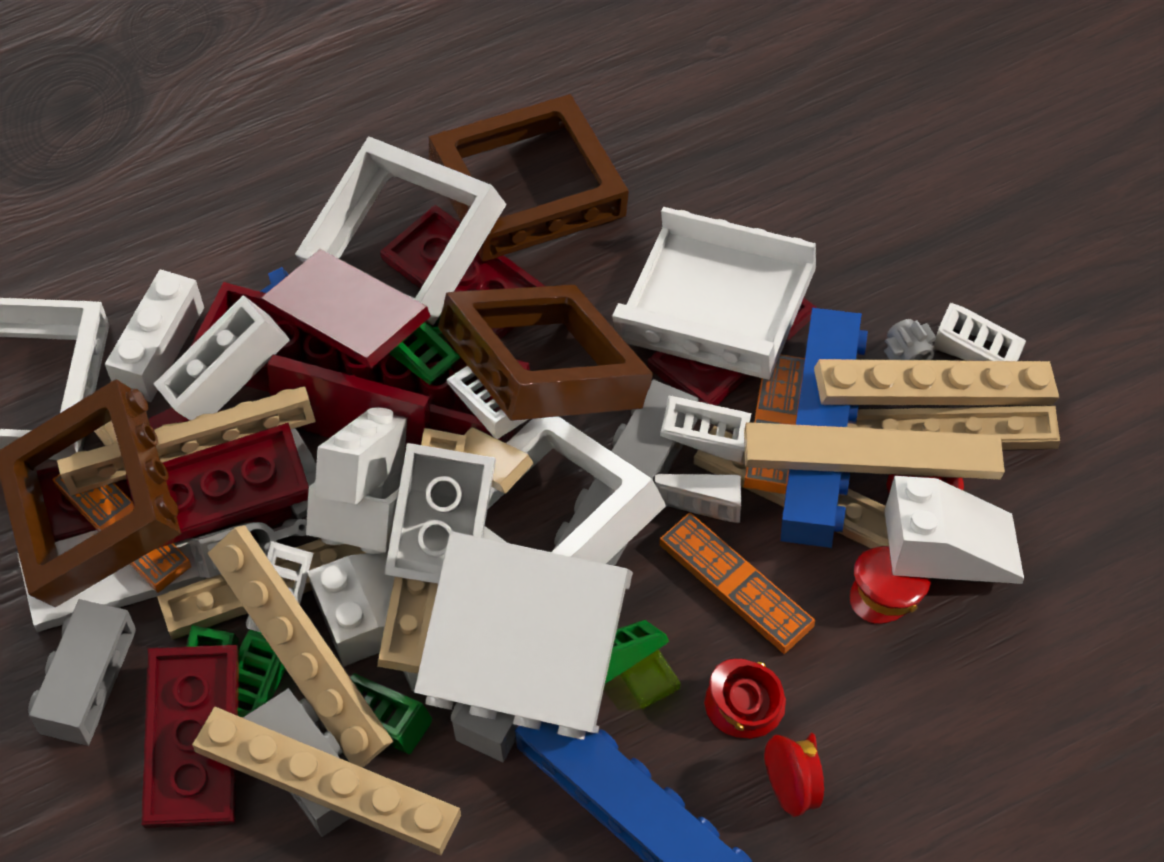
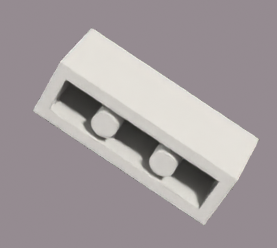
M161 269L158 271L105 362L111 382L117 379L131 389H138L146 401L151 402L158 391L154 383L172 366L204 309L196 280Z
M243 295L154 385L172 408L189 420H193L202 414L217 413L271 359L272 355H275L290 339L265 311Z
M370 408L318 446L314 497L356 505L401 468L404 464L407 418L393 415V411L387 408Z

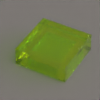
M659 649L620 674L642 709L680 689L679 679Z

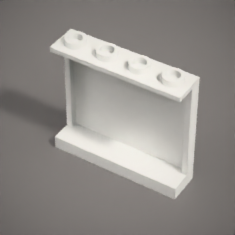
M663 207L661 210L663 227L627 305L618 303L612 315L614 330L628 344L770 380L815 272L816 243L807 242L801 238H791L770 233L759 228L753 229L729 223L722 219L695 215L685 210Z
M450 531L414 693L427 695L425 704L452 710L453 702L471 705L469 714L496 720L497 711L515 715L513 724L540 730L542 721L559 725L557 734L584 740L586 731L598 733L599 726L596 725L625 589L629 590L633 572L627 568Z

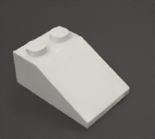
M407 443L384 575L439 584L450 531L482 538L496 462L494 457Z
M403 466L356 505L314 497V482L309 486L306 535L321 538L323 543L329 545L349 544L361 547L363 552L369 554L386 553L390 545Z
M894 476L884 510L894 576L1023 583L1024 575L1012 513L936 478Z
M388 551L382 554L350 555L307 571L314 597L343 667L380 653L395 577L384 575Z

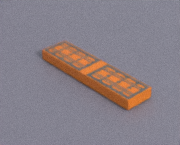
M780 354L770 380L761 378L754 423L796 425L805 358ZM747 467L744 488L786 495L789 469Z
M60 474L52 479L55 487L98 532L127 516L134 509L133 502L115 483L71 496ZM173 543L154 549L130 563L157 593L192 567L189 559Z
M691 512L660 538V546L783 654L787 653L814 628L815 619Z

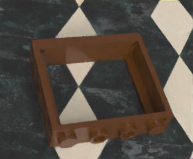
M571 94L429 136L430 161L472 177L462 158L566 127L600 185L594 189L499 217L478 251L483 262L626 217L629 190ZM449 198L462 222L471 206Z
M576 285L446 292L438 328L510 421L643 408L647 392L651 386L653 373ZM563 323L598 366L538 371L526 370L518 363L491 328Z
M117 379L0 450V480L28 595L55 608L181 534L176 517L179 512L178 507L170 496L166 482L168 480V472L160 461L156 448L158 437L150 426L147 417L148 403L138 389H131ZM112 421L133 495L134 509L127 516L58 556L36 466Z

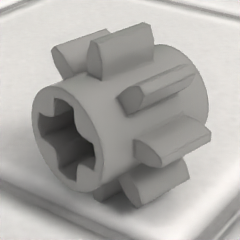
M905 319L896 323L888 331V339L885 341L888 347L884 352L889 360H931L933 358L935 346L932 342L937 337L927 323L920 325L918 320Z

